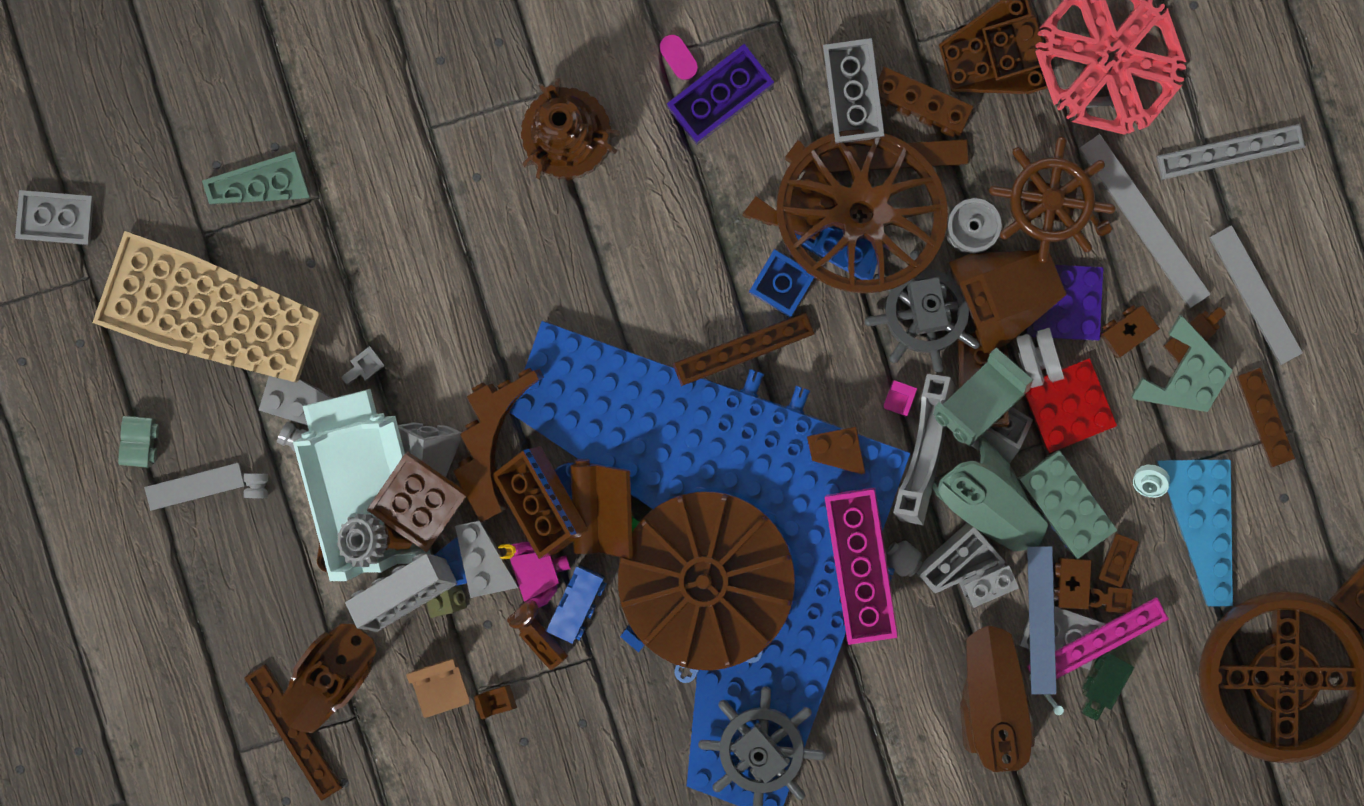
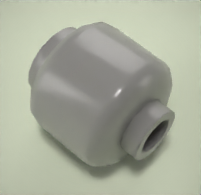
M901 541L898 544L893 542L886 550L888 554L886 558L887 565L890 568H894L895 572L901 577L913 576L922 565L921 553L908 541Z

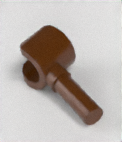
M1092 213L1090 220L1094 224L1096 233L1099 236L1111 233L1112 228L1109 221L1099 222L1098 218Z

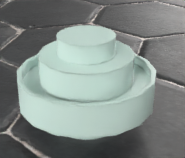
M1156 465L1141 466L1136 470L1133 477L1134 488L1146 497L1156 498L1164 495L1170 484L1168 473Z

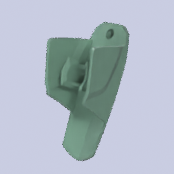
M982 436L979 439L980 463L975 461L960 463L940 480V483L934 480L932 488L938 498L959 517L989 538L1014 552L1040 545L1047 530V521L1030 504L1018 479L1011 470L1010 463L985 437Z

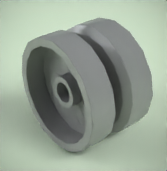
M977 198L964 200L956 205L948 215L946 238L952 248L962 254L983 253L995 244L1000 236L1002 227L1000 214L994 205L986 200ZM973 222L976 223V230L970 229L969 225Z
M1050 328L1037 331L1036 337L1039 347L1034 346L1032 337L1029 334L1016 337L1020 350L1018 355L1023 371L1033 379L1031 388L1044 384L1042 369H1046L1049 380L1052 382L1064 379Z

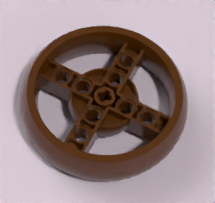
M1281 591L1250 598L1231 609L1222 617L1211 631L1204 645L1199 663V688L1205 710L1219 733L1237 749L1252 757L1277 763H1295L1322 756L1346 740L1364 715V642L1346 616L1329 603L1317 597L1299 592ZM1272 611V643L1263 647L1254 656L1250 665L1220 664L1223 653L1235 633L1253 618ZM1299 612L1316 617L1335 632L1345 648L1350 666L1319 665L1314 654L1308 648L1299 644ZM1289 622L1290 631L1283 635L1280 627L1282 623ZM1288 646L1290 655L1286 659H1282L1280 651L1283 647ZM1239 670L1241 673L1240 680L1232 683L1230 678L1232 672ZM1263 670L1265 672V679L1263 682L1257 683L1255 675ZM1313 671L1315 676L1313 682L1306 684L1304 679L1306 673ZM1337 671L1339 680L1335 684H1331L1329 676ZM1287 673L1289 678L1285 679L1284 683L1283 680H1280V676ZM1220 689H1250L1258 703L1271 711L1270 742L1250 735L1235 723L1224 706ZM1320 690H1349L1345 704L1336 719L1316 736L1298 742V711L1309 706L1315 700ZM1288 695L1290 699L1289 705L1281 708L1280 699ZM1288 720L1289 729L1286 732H1281L1279 729L1280 723Z

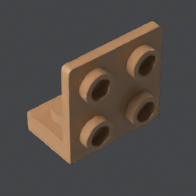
M456 657L410 671L406 674L409 684L413 683L424 718L470 703Z

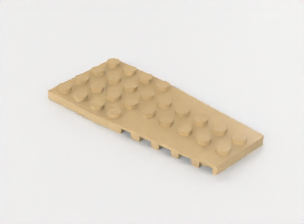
M124 231L92 323L158 347L297 383L319 324L321 313L192 254Z

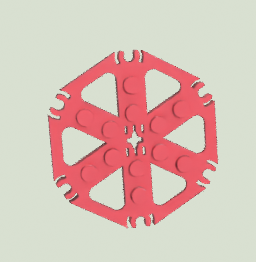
M1062 0L1040 26L1044 30L1039 31L1038 35L1043 36L1046 39V43H1037L1036 48L1038 50L1035 52L1053 104H1058L1059 100L1062 99L1057 109L1061 110L1065 106H1068L1070 109V113L1066 116L1067 119L1077 114L1072 122L1123 135L1134 132L1133 122L1141 130L1148 127L1182 86L1177 83L1183 82L1184 78L1178 77L1176 70L1183 71L1186 69L1184 65L1186 60L1169 10H1164L1162 15L1159 13L1164 9V4L1155 8L1152 5L1153 0H1130L1134 5V9L1116 30L1106 0ZM1076 5L1081 9L1090 37L1058 30V21L1071 6ZM1153 26H1158L1162 31L1168 49L1167 57L1135 49ZM1117 50L1114 53V60L1106 63L1109 57L1108 53ZM1053 57L1087 64L1068 89H1061L1058 86L1051 66ZM1132 76L1156 81L1162 86V93L1148 109H1143ZM1105 84H1107L1116 110V118L1112 121L1091 116L1086 111L1087 105Z

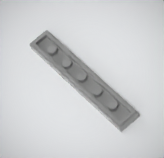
M1296 124L1156 156L1161 180L1302 149L1305 148L1301 125Z
M1232 225L1209 237L1279 365L1303 353Z

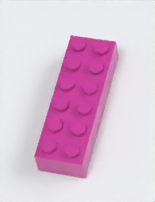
M874 487L828 494L825 496V503L848 645L898 638L876 489Z

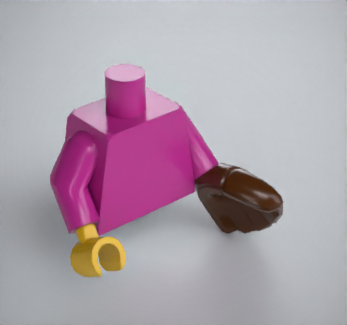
M527 541L512 545L502 544L498 547L505 548L507 551L506 555L500 558L510 559L525 602L507 619L509 626L515 629L526 627L534 620L538 613V608L547 604L557 592V584L560 583L558 573L571 569L567 555L553 559L552 555L539 559L530 542Z

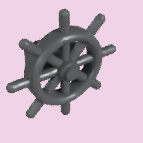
M913 250L910 253V257L913 260L920 255L917 250ZM925 269L904 285L887 290L889 295L885 303V314L869 316L864 320L867 326L887 323L889 331L899 342L889 357L891 363H897L908 348L916 352L930 353L933 369L936 373H940L943 371L940 351L952 345L957 339H960L973 349L980 347L979 340L964 331L968 321L969 308L960 286L956 285L950 269L946 274L937 270ZM875 274L873 279H879V274ZM947 290L953 296L954 302L944 303L943 299L946 298ZM899 298L911 306V309L896 312L897 299ZM957 311L956 324L951 322L950 312ZM913 319L914 322L907 332L903 330L898 322ZM946 330L949 332L945 337L937 340L936 331ZM926 333L928 341L916 339L915 336Z
M768 686L763 687L761 690L760 707L746 710L740 714H737L726 700H721L718 704L719 708L731 721L726 727L721 741L700 740L698 743L700 749L720 751L721 763L726 774L713 784V790L720 792L733 781L738 786L754 792L753 806H763L764 793L776 791L784 786H787L798 800H803L805 792L793 779L798 773L803 759L823 760L826 757V753L822 750L804 749L802 735L797 727L811 715V709L805 707L791 719L782 712L771 709V689ZM759 719V723H756L752 728H749L746 724L749 721ZM769 720L781 726L771 736L768 735ZM738 729L742 736L735 742H731L734 733ZM785 736H790L793 748L777 746V743ZM731 752H734L741 760L736 766L732 760ZM788 757L793 758V759H792V762H791V764H790V766H789V768H788L787 770H785L784 768H785V767L789 764V762H790V760L788 759ZM750 766L752 767L750 772L755 777V780L743 774Z

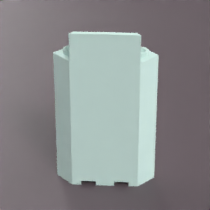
M371 389L304 405L303 410L309 431L302 433V438L293 441L329 580L348 581L364 572H383L396 564H410L413 562L412 559L421 553L431 555L430 550L426 553L413 543L409 549L396 551L395 549L388 548V550L384 551V556L377 559L378 563L370 564V567H353L352 563L345 562V557L340 556V550L337 546V535L342 528L341 525L348 521V517L355 518V514L372 515L367 511L368 507L405 454L395 416H385L384 413L377 414Z

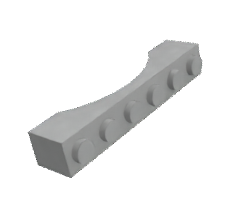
M927 374L921 398L920 422L915 449L908 472L899 489L893 512L899 521L924 525L947 426L943 427L936 421L933 414L936 404L940 402L943 405L956 391V386L951 377Z

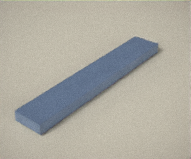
M1052 546L1027 547L1031 695L1056 694Z

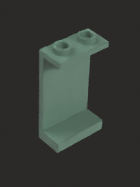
M995 348L989 354L988 362L943 405L940 402L936 404L933 415L941 426H947L953 432L954 437L959 442H965L970 447L1030 390L1033 379L999 349Z

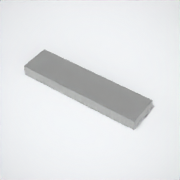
M235 463L144 488L150 511L244 487L246 484L240 463Z

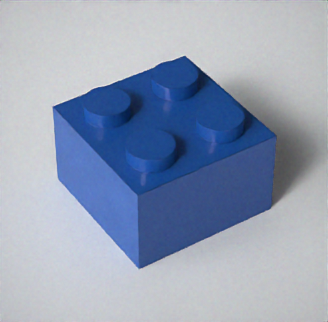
M774 249L749 293L791 317L814 277L807 273L797 262Z

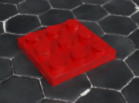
M1090 358L1063 368L1064 379L1052 382L1049 380L1048 375L1043 376L1044 384L1034 388L1030 387V390L1025 394L1048 453L1117 426Z

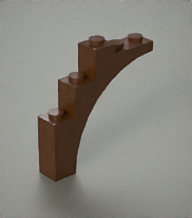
M530 367L518 374L519 379L511 382L508 379L497 385L498 391L494 383L486 385L483 382L473 387V393L467 396L480 423L477 419L465 425L466 431L460 433L474 460H472L471 456L458 463L460 468L453 472L462 489L468 493L467 498L480 522L508 509L500 489L492 477V474L496 472L498 438L505 418L515 402L529 387L544 378L540 369L532 371Z

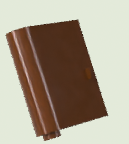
M589 459L575 460V464L571 465L572 502L588 531L573 541L574 553L592 554L600 552L632 559L630 470L590 463Z

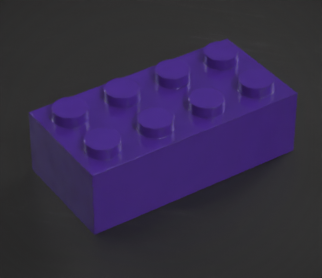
M743 44L669 101L667 108L694 143L698 145L772 88L774 81L747 46Z

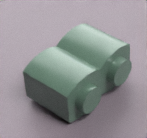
M123 416L118 458L119 465L151 467L152 462H156L157 448H154V438H158L159 424H156V418Z

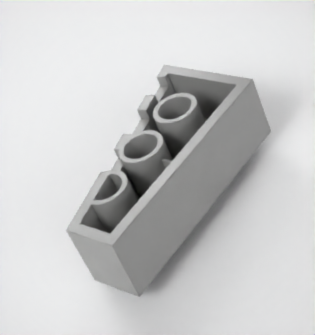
M269 376L259 411L307 425L303 406L332 399L333 397L301 378L295 383Z

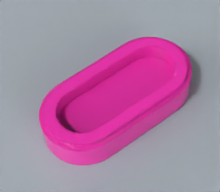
M676 35L664 37L660 43L662 56L679 79H692L698 69L696 60L680 37Z

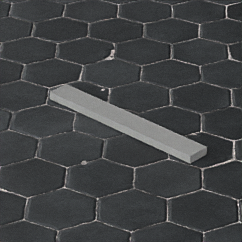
M1099 134L1081 146L1079 150L1090 166L1098 160L1104 161L1105 167L1096 175L1188 308H1192L1210 295L1209 291L1102 136Z

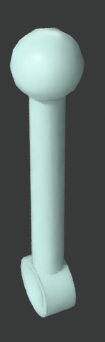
M1044 694L1054 707V713L1061 715L1064 712L1063 707L1057 705L1050 694Z

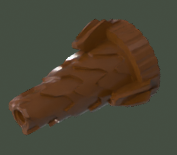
M556 78L555 85H550L546 88L542 83L538 85L543 94L530 104V108L526 110L525 118L522 120L521 125L522 145L528 156L522 163L524 168L530 165L537 166L536 178L539 180L544 174L554 176L557 179L565 178L572 180L592 173L596 167L603 163V159L607 157L608 153L611 152L616 155L618 150L611 146L610 143L611 138L621 136L620 131L611 129L609 117L604 107L599 104L595 97H591L589 93L579 91L577 88L561 87L560 78ZM558 113H563L567 116V121L562 126H557L553 123V118Z

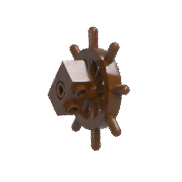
M1062 136L1056 140L1054 157L1040 159L1033 163L1030 162L1021 148H1014L1012 153L1023 170L1016 177L1012 188L991 186L989 188V193L993 196L1010 198V209L1015 220L1000 232V238L1008 239L1021 229L1030 237L1040 240L1038 260L1041 263L1048 261L1051 242L1063 241L1072 236L1084 252H1090L1092 245L1081 230L1089 222L1093 211L1108 214L1116 211V207L1113 204L1095 201V193L1090 181L1091 177L1105 167L1104 161L1098 160L1083 171L1075 163L1064 159L1066 139ZM1052 169L1050 184L1044 181L1038 171ZM1062 171L1067 172L1073 177L1064 186L1060 185ZM1079 186L1083 193V199H1076L1077 187ZM1074 208L1082 209L1078 219L1074 222L1072 219ZM1042 215H1045L1043 230L1031 223L1035 218H1041ZM1054 221L1063 222L1066 229L1053 231Z

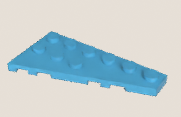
M1156 460L1157 466L1163 468L1170 477L1167 492L1183 540L1186 543L1191 563H1193L1206 606H1233L1231 460Z

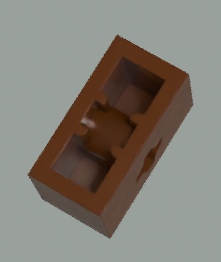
M1132 305L1122 312L1124 315L1122 319L1117 322L1113 319L1102 327L1104 331L1100 336L1116 358L1122 357L1160 329L1143 305L1137 308L1135 305ZM1124 325H1132L1131 334L1123 333L1126 329Z
M1059 557L1058 563H1054V577H1057V587H1053L1054 602H1056L1057 607L1089 609L1091 560ZM1072 576V579L1075 580L1077 583L1076 585H1072V588L1070 590V587L1067 586L1065 583L1066 581H1070Z

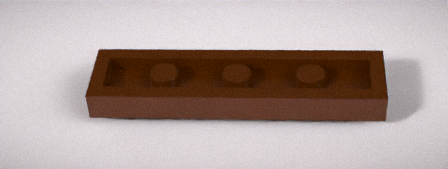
M1257 368L1236 376L1270 467L1294 460V454L1262 369Z

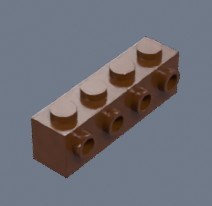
M885 66L877 80L881 106L887 107L888 104L897 108V113L909 117L910 114L919 118L918 122L932 127L934 124L940 127L941 132L948 136L954 137L955 134L959 136L962 133L972 111V105Z

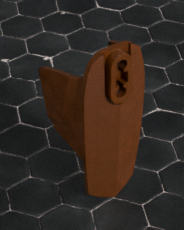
M985 626L966 639L967 677L963 689V697L960 702L963 746L968 752L977 753L983 767L994 773L1021 770L1029 762L1031 747L1035 746L1030 703L1025 693L1012 634L998 627ZM1000 730L1007 732L1008 737L1005 740L999 737ZM1003 755L1011 757L1009 764H1005L1002 761Z

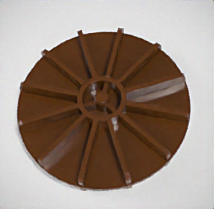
M695 492L680 495L660 504L650 511L634 528L632 532L633 558L626 559L620 557L618 570L620 604L630 627L642 643L652 652L684 668L719 670L751 659L765 649L778 635L785 624L793 603L795 591L794 565L788 545L776 525L758 508L728 494Z

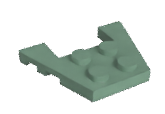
M1179 314L1169 331V335L1189 345V349L1165 388L1142 377L1131 397L1135 400L1208 412L1233 370L1203 339L1196 329Z

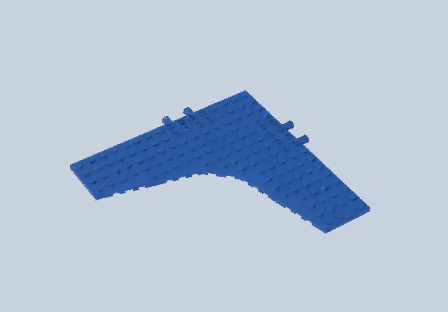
M541 321L525 370L530 367L532 371L540 369L544 378L529 387L515 402L510 410L512 415L578 459H589L590 463L630 470L631 495L652 509L672 498L689 493L717 492L740 498L762 511L776 525L788 545L794 565L795 591L789 615L778 635L763 649V655L759 661L755 663L743 662L719 670H699L696 681L686 787L737 806H753L754 792L738 786L733 781L720 792L713 790V784L726 774L721 763L720 751L700 749L698 743L700 740L721 741L726 727L731 722L719 708L718 704L721 700H726L737 714H740L752 708H759L761 690L763 687L768 686L771 689V709L782 712L790 719L805 707L811 709V715L797 726L802 735L805 748L846 634L825 496L875 487L883 531L910 452L858 434L865 474L812 461L807 436L844 428L805 414L803 408L810 390L804 388L800 398L802 387L796 385L789 406H783L760 398L757 392L764 374L757 372L754 381L756 370L749 369L744 388L740 390L705 378L681 386L673 367ZM888 567L891 582L895 569ZM759 719L749 721L746 724L749 728H752L756 723H759ZM769 720L768 735L774 734L781 726ZM738 729L734 733L731 742H735L742 736ZM785 736L777 743V746L793 748L790 736ZM731 752L732 760L736 766L741 760L734 752ZM788 757V759L790 760V762H789V764L784 768L785 770H787V769L789 768V766H790V764H791L793 758ZM750 766L743 772V774L755 780V777L750 772V769L752 768ZM784 786L776 791L764 793L763 806H784L789 792L788 787Z

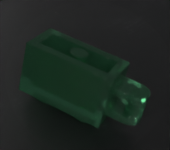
M1108 652L1096 658L1093 665L1095 670L1092 676L1088 675L1082 684V689H1084L1082 694L1088 698L1082 707L1081 713L1095 721L1099 719L1105 707L1112 710L1135 668ZM1093 701L1099 703L1097 710L1090 707Z

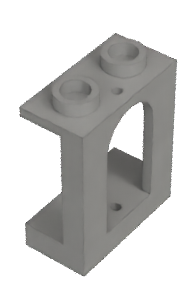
M1004 563L1001 565L997 564L984 570L985 572L978 575L975 574L959 583L967 604L973 608L1019 589L1010 566L1005 567Z

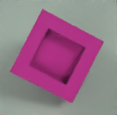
M893 380L883 408L907 416L917 388Z

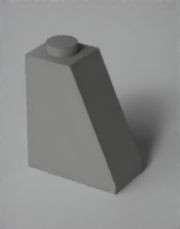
M414 422L398 425L404 452L409 451L446 477L462 439L460 435L462 432L444 425H437V428L423 426V423Z

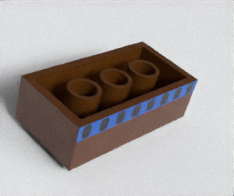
M541 446L523 450L492 474L539 559L557 554L588 531Z

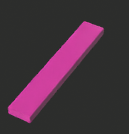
M1158 598L1151 599L1056 650V679L1169 620Z

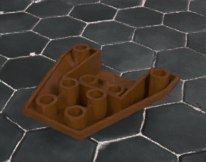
M1001 0L939 44L951 92L1031 94L1048 89L1035 52L1038 50L1036 44L1039 42L1044 43L1043 37L1038 35V32L1041 30L1030 0Z
M1039 250L971 253L948 262L956 285L960 286L977 329L975 333L984 354L1010 343L1066 296L1050 252L1046 263H1041L1038 260Z

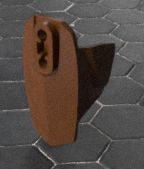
M340 624L331 632H324L308 647L295 665L289 685L277 705L285 723L294 730L314 733L337 709L344 707L359 690L372 670L370 665L377 651L374 639L361 629H358L354 624ZM354 636H359L361 638V643L359 645L352 644V639ZM344 655L346 663L340 664L337 660L338 656Z

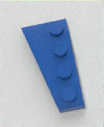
M835 226L823 229L816 240L809 238L801 246L823 258L844 236L843 229ZM795 234L798 240L802 237V235ZM861 238L856 242L854 276L861 280L873 279L877 266L876 253L872 243ZM846 246L829 262L848 272Z

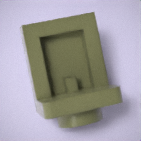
M461 585L454 586L427 602L430 618L467 608L465 594Z

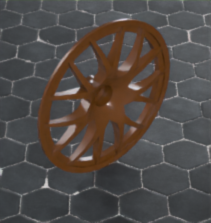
M860 129L840 131L839 135L841 137L864 134L865 132ZM834 133L816 140L802 150L791 162L783 176L777 196L776 209L779 231L790 254L814 278L843 291L876 293L904 285L923 272L933 261L946 233L948 220L947 200L942 183L934 168L912 146L885 133L883 137L837 144H835ZM846 146H871L861 171ZM840 148L851 171L853 180L851 188L840 185L825 167L819 156ZM880 148L898 156L899 159L883 185L872 188L868 180V172L875 149ZM903 160L921 177L920 179L893 184ZM814 161L827 184L797 179L805 168ZM925 184L932 203L930 206L895 209L887 204L888 199L895 194ZM796 186L822 193L833 200L835 207L831 210L790 207L793 188ZM933 212L930 237L906 218ZM790 214L821 221L798 240L792 226ZM856 214H860L861 218H865L862 223H858L857 219H853L856 217ZM894 225L904 228L921 238L927 245L921 254L913 260L884 233V227ZM831 226L843 229L844 236L818 263L801 246L823 229ZM861 238L870 241L873 245L878 263L879 279H854L856 242ZM846 246L849 278L837 275L822 267ZM883 247L906 262L908 266L895 274L884 277Z

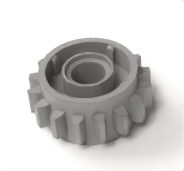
M355 514V518L348 517V521L341 525L342 528L337 535V546L340 550V556H344L345 562L352 563L353 567H370V564H377V559L384 556L383 553L387 548L388 535H386L384 530L385 526L379 524V518H373V515Z

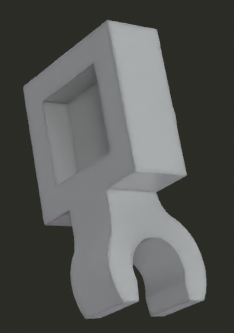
M369 346L351 360L354 368L341 378L348 386L360 376L366 381L385 367V365Z

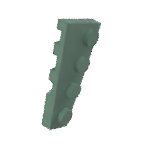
M295 151L202 180L208 202L211 205L311 199Z

